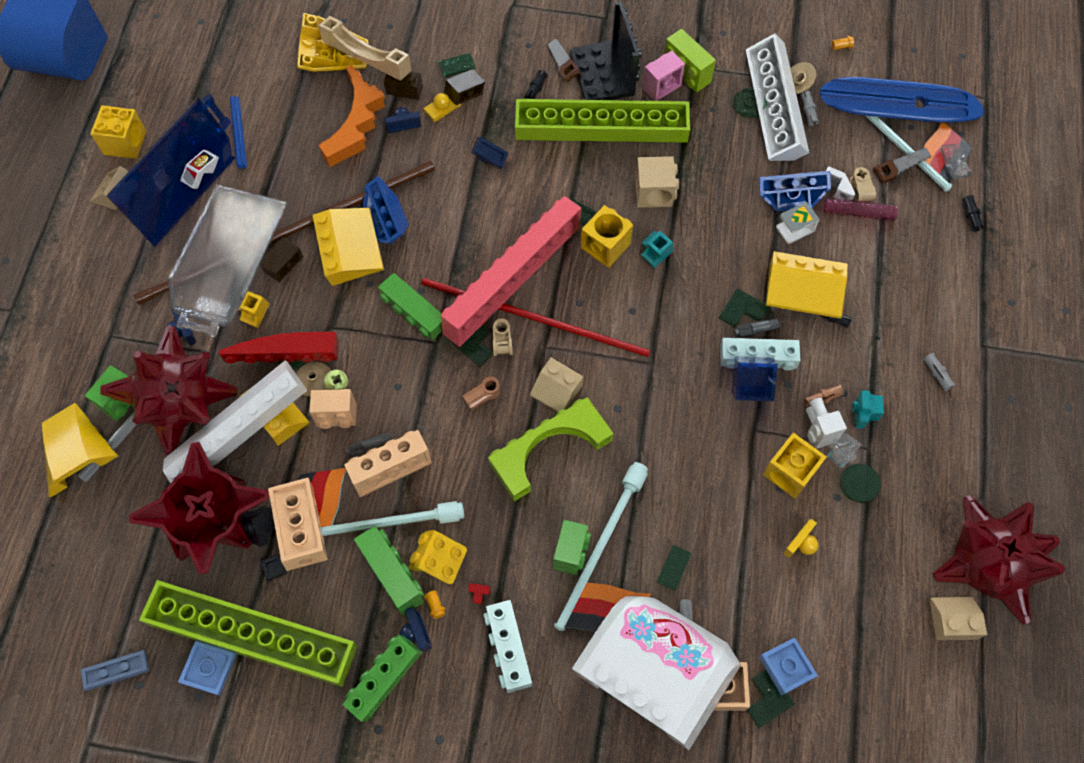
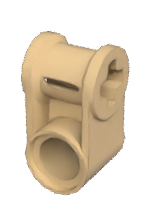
M863 167L856 168L849 180L855 192L854 202L874 201L876 190L869 171Z
M497 319L493 324L494 356H497V354L513 355L509 322L505 319ZM500 328L506 329V331L499 332L497 330Z

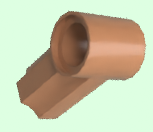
M487 377L483 380L482 384L462 395L471 411L489 399H495L500 395L499 382L494 377ZM488 386H496L492 391L487 390Z

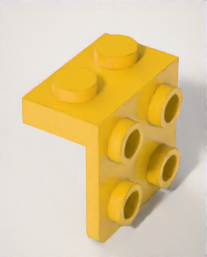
M435 530L425 531L419 537L417 550L410 557L409 569L414 572H425L446 584H453L466 555L467 548Z

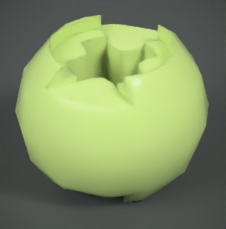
M337 369L328 372L324 378L326 389H346L348 386L347 375ZM336 379H338L339 383L334 384L333 380L335 381Z

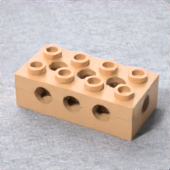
M419 430L405 433L403 437L397 440L392 439L378 449H370L361 457H353L344 466L359 497H362L431 464L432 461Z
M309 478L268 488L281 562L285 569L289 571L328 560L314 489Z

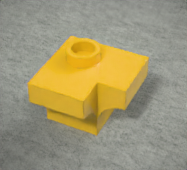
M246 290L236 306V309L241 311L239 320L258 328L270 303L262 296Z

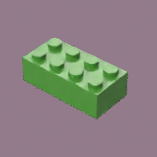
M373 526L354 539L402 616L406 615L405 610L411 607L417 608L424 603L422 600L424 593L416 580L411 581L413 577L405 563L400 564L402 562L399 557L400 555L394 546L389 547L391 543L383 529L378 531L377 527Z

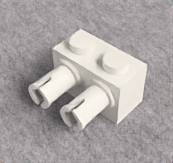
M822 398L812 400L810 402L811 407L806 409L812 423L808 431L810 443H813L816 449L837 443L847 429L840 412L828 413Z

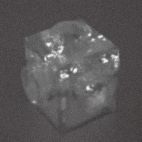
M845 433L839 440L835 438L829 445L831 450L827 457L843 468L847 463L852 464L858 457L856 452L861 447V444Z

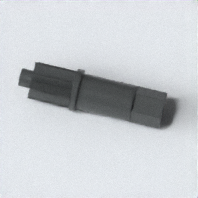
M777 318L755 323L751 322L736 327L737 330H734L735 336L739 335V338L755 335L756 333L779 328V322Z
M387 432L349 445V449L345 450L347 456L351 455L353 458L367 453L370 449L384 446L392 438L390 433Z

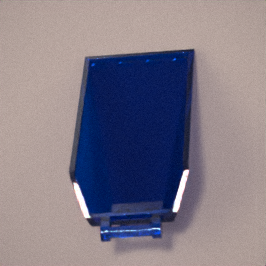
M210 94L204 96L202 101L199 97L196 98L106 195L153 246H156L235 159L232 156L230 138L224 131L231 121L228 117L224 116ZM208 107H210V109L213 111L216 117L220 120L219 123L209 112V110L207 109ZM202 150H207L219 157L214 172L204 173L198 189H193L180 181L188 162Z

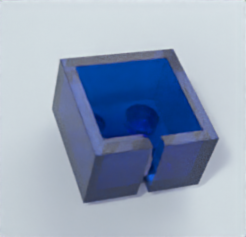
M735 356L732 395L735 400L775 401L776 384L774 381L777 380L778 363L774 358Z

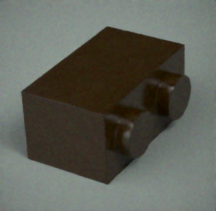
M472 69L447 79L444 93L448 95L455 105H459L483 95L485 81Z
M410 72L401 81L386 74L384 78L386 94L419 100L423 88L421 73Z
M282 237L261 258L259 264L264 273L280 283L303 258V255L298 246Z

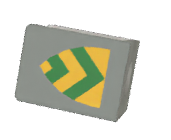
M805 202L781 213L780 218L783 222L778 224L776 229L786 243L790 244L815 232L820 219L809 204Z

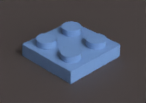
M795 638L759 656L781 696L818 676Z
M195 641L178 683L220 696L237 654Z

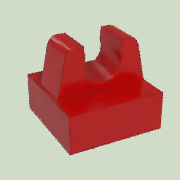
M469 583L468 592L474 593L473 603L482 604L484 594L490 595L492 586Z

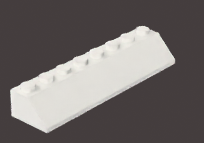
M775 33L747 48L746 53L768 159L770 161H794L809 154L785 43Z
M286 360L164 458L163 472L171 483L176 476L182 473L191 443H201L212 467H214L304 394L307 389Z

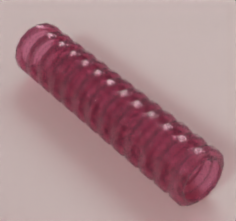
M827 197L823 205L825 214L828 212L830 214L835 213L836 215L839 213L841 215L846 214L847 216L851 214L852 217L857 215L858 217L863 216V218H867L868 216L870 219L874 217L875 219L880 218V220H883L885 218L886 220L891 219V221H895L898 215L897 205L892 206L891 204L886 206V204L880 205V203H877L875 205L874 202L869 204V202L864 203L860 201L858 203L856 200L854 202L852 200L847 201L846 199H843V201L841 199L835 200V198L830 200Z

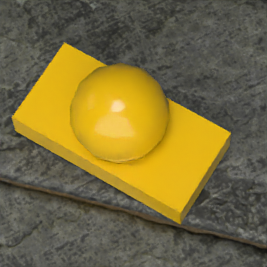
M439 93L434 97L433 103L424 108V112L435 123L461 106V104L455 105L448 95Z
M809 519L783 552L786 557L790 558L798 547L806 555L817 552V539L812 535H808L817 524L813 519Z

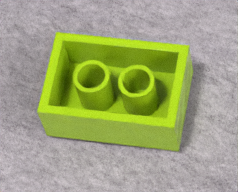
M680 29L666 39L664 54L673 51L685 63L682 80L686 82L689 88H692L697 93L712 82L716 60L683 29Z

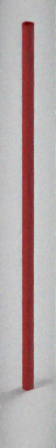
M423 278L421 282L422 285L456 296L463 295L466 292L427 278ZM505 303L499 308V310L645 357H649L651 351Z

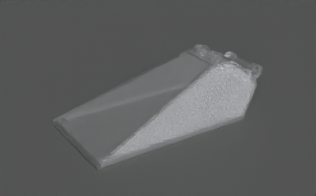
M216 184L168 277L171 307L175 314L180 315L177 328H188L216 337L220 326L228 327L248 292L284 213L287 202ZM189 317L192 319L212 323V325L207 326L187 320Z

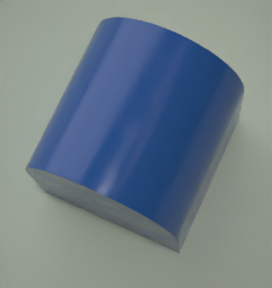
M7 0L0 15V55L9 68L17 71L80 81L85 80L92 74L108 39L88 0Z

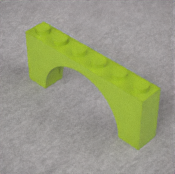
M588 397L575 401L572 407L567 410H560L554 418L542 421L539 427L534 430H527L521 438L509 441L506 447L501 450L496 449L488 457L489 465L514 502L531 492V485L525 473V464L531 450L543 439L558 434L574 435L589 442L596 451L613 441L614 433Z

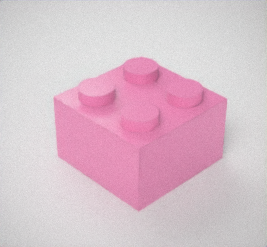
M673 51L663 54L654 62L648 63L645 66L642 89L653 101H657L676 90L682 84L685 63Z

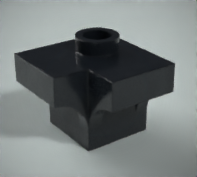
M262 506L256 510L243 513L240 520L245 532L249 535L251 543L259 547L268 544V536L275 530L272 509Z

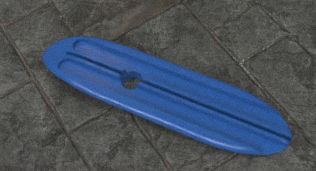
M842 77L827 82L821 87L819 92L821 99L829 106L847 113L864 116L953 123L976 120L984 114L981 103L972 94L959 88L939 84L869 77ZM915 100H920L923 103L924 108L916 107Z

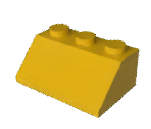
M291 403L264 425L263 428L279 446L310 422L297 406Z

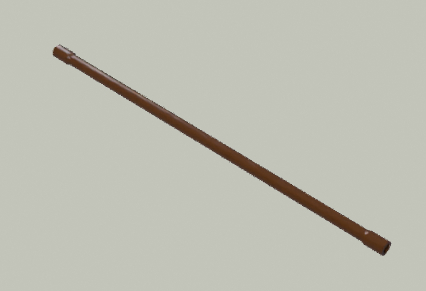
M428 161L385 183L390 189H393L412 179L434 171L435 167L432 161ZM366 192L355 195L320 212L329 209H349L362 203ZM313 215L133 296L138 305L145 303L166 291L270 245L282 237L285 238L314 225Z

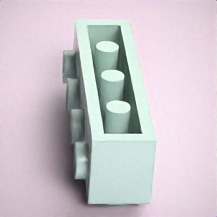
M723 338L720 345L721 366L730 369L736 367H745L746 369L764 368L766 370L783 368L788 371L797 369L800 363L799 340Z
M511 600L486 606L487 613H484L486 626L491 625L492 633L489 634L491 646L496 645L498 654H494L496 666H501L503 675L499 676L502 688H506L507 693L532 687Z

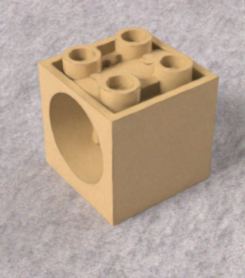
M674 156L638 157L635 174L637 208L673 207V202L677 199V190L679 189V179H676L675 176L678 172V166L674 164Z

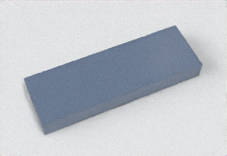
M141 650L81 669L83 690L89 691L150 672L147 651Z

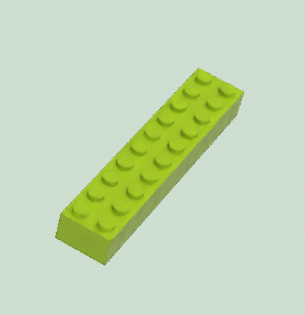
M516 99V140L688 143L690 111L688 101Z
M159 580L156 581L139 621L148 626L339 687H343L358 647L354 641Z

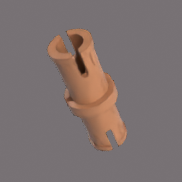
M837 384L826 390L821 389L818 393L807 398L805 397L803 401L806 408L811 407L810 402L816 398H822L823 403L827 404L830 400L843 396L844 391L842 386Z

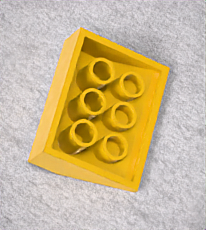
M370 208L329 209L313 214L324 274L332 286L384 270Z
M774 251L769 266L766 306L841 319L848 264Z

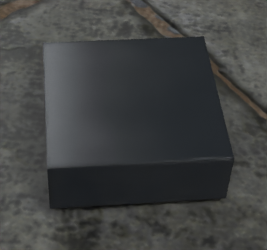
M280 554L260 561L267 581L288 574L281 562Z

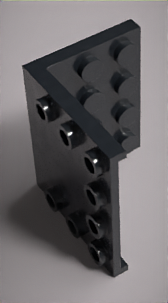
M622 1L615 2L611 41L570 48L571 58L581 72L577 77L584 100H614L635 96L636 83L639 81V59H641L642 54L641 49L637 48V38L632 33V23L627 19L628 12L623 7Z

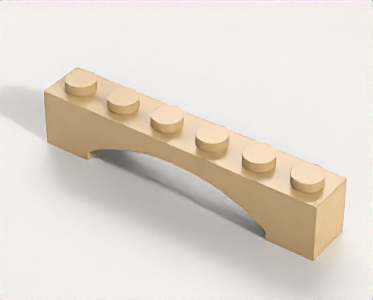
M331 16L319 24L322 42L400 81L411 72L409 54L396 48L393 51H384L372 47L353 35L343 25V22Z

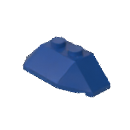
M830 171L759 177V194L776 212L788 211L805 202L813 208L831 189Z
M377 176L365 186L364 192L366 193L363 208H370L377 241L391 244L404 234L409 224L397 196Z

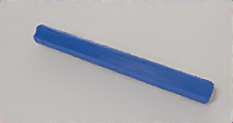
M231 96L230 108L236 165L239 169L247 167L240 100L238 96Z

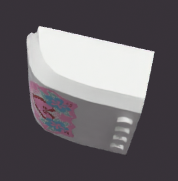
M626 596L611 609L572 669L582 679L597 689L600 687L665 731L672 740L690 750L741 664L728 643L657 599L642 596Z

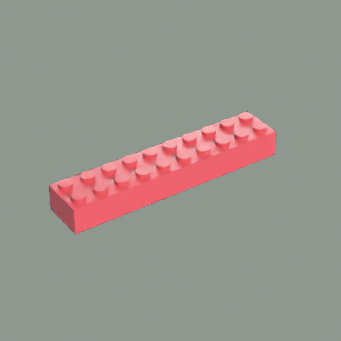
M564 196L562 199L557 200L548 212H544L540 220L530 226L528 232L524 235L522 234L512 247L510 246L506 249L500 259L497 258L488 270L482 272L480 278L475 283L473 282L468 286L467 291L463 295H459L450 307L443 310L441 314L443 335L460 347L579 229L581 207Z

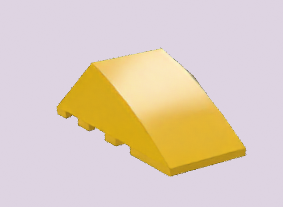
M76 403L42 422L49 497H53L66 489L68 486L65 479L90 463L94 462L103 466L118 457V454L109 446L110 444L100 435L98 429L92 425L90 419Z

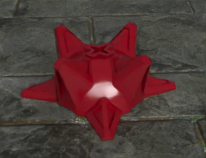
M166 326L155 355L138 350L133 353L135 371L132 376L102 385L100 387V394L132 405L134 409L132 421L136 425L149 424L154 426L165 455H169L177 449L185 426L190 424H208L210 418L206 408L207 405L236 396L237 387L208 377L206 370L211 355L208 352L187 356L175 326ZM167 385H168L169 387H174V392H175V393H173V392H168V390H167V389H168Z
M195 442L190 445L182 473L176 476L166 490L162 492L160 499L129 514V523L162 529L169 540L176 558L183 561L188 556H191L199 575H203L209 572L218 543L248 549L251 546L250 539L244 530L240 517L243 513L268 500L269 491L246 487V481L213 468L201 443Z
M972 495L964 497L965 522L955 548V556L932 573L935 581L969 584L972 588L992 598L1000 599L1023 625L1031 623L1029 588L1034 584L1061 575L1065 571L1063 564L1047 556L1049 552L1060 544L1059 538L1054 535L1031 534L1034 505L1030 502H1026L1003 518H994Z

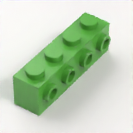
M395 273L378 286L380 299L386 304L389 303L398 315L402 314L409 325H415L423 337L434 340L442 332V313Z
M394 636L388 642V649L384 654L381 653L373 661L374 666L371 670H367L362 674L359 679V685L356 688H352L346 694V701L342 705L361 722L370 719L423 653L405 636Z

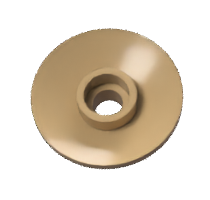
M802 62L790 68L796 94L805 92L815 82L816 69L812 64Z
M310 362L303 365L297 371L296 375L307 389L303 394L304 396L311 397V390H327L324 385V378L331 369L326 364ZM316 375L315 378L310 379V376Z

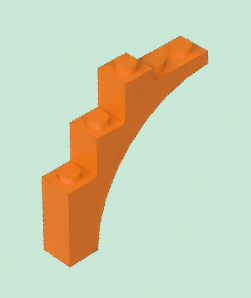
M352 65L346 67L348 78L354 87L352 110L341 128L329 139L318 145L321 155L329 167L366 149L364 133L376 128L374 112L385 107V96L382 90H378L375 85L369 86L367 81L364 82L360 71L355 70Z

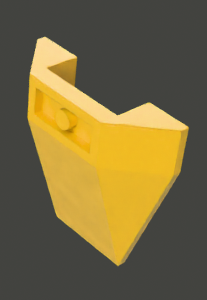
M303 13L297 68L317 72L346 70V67L352 65L355 69H366V63L322 42L319 24L325 20L324 18ZM351 32L357 38L368 44L367 39Z

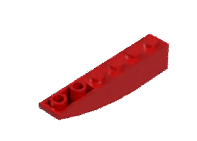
M336 332L276 334L219 350V355L224 362L230 364L236 362L255 363L256 361L273 363L275 361L284 362L285 360L288 363L293 361H303L306 363L312 361L331 362L332 360H338L339 339Z

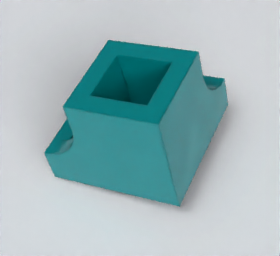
M653 231L642 242L645 251L641 256L655 269L674 251L673 242L661 231L658 233Z
M862 390L856 400L852 402L856 429H864L869 421H879L884 414L883 396L872 395L870 391Z

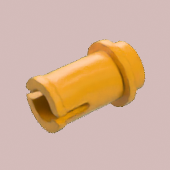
M846 36V38L832 40L831 46L833 51L844 48L851 49V47H854V38Z
M431 591L424 596L431 611L429 614L433 616V619L443 617L446 610L445 607H442L437 591Z

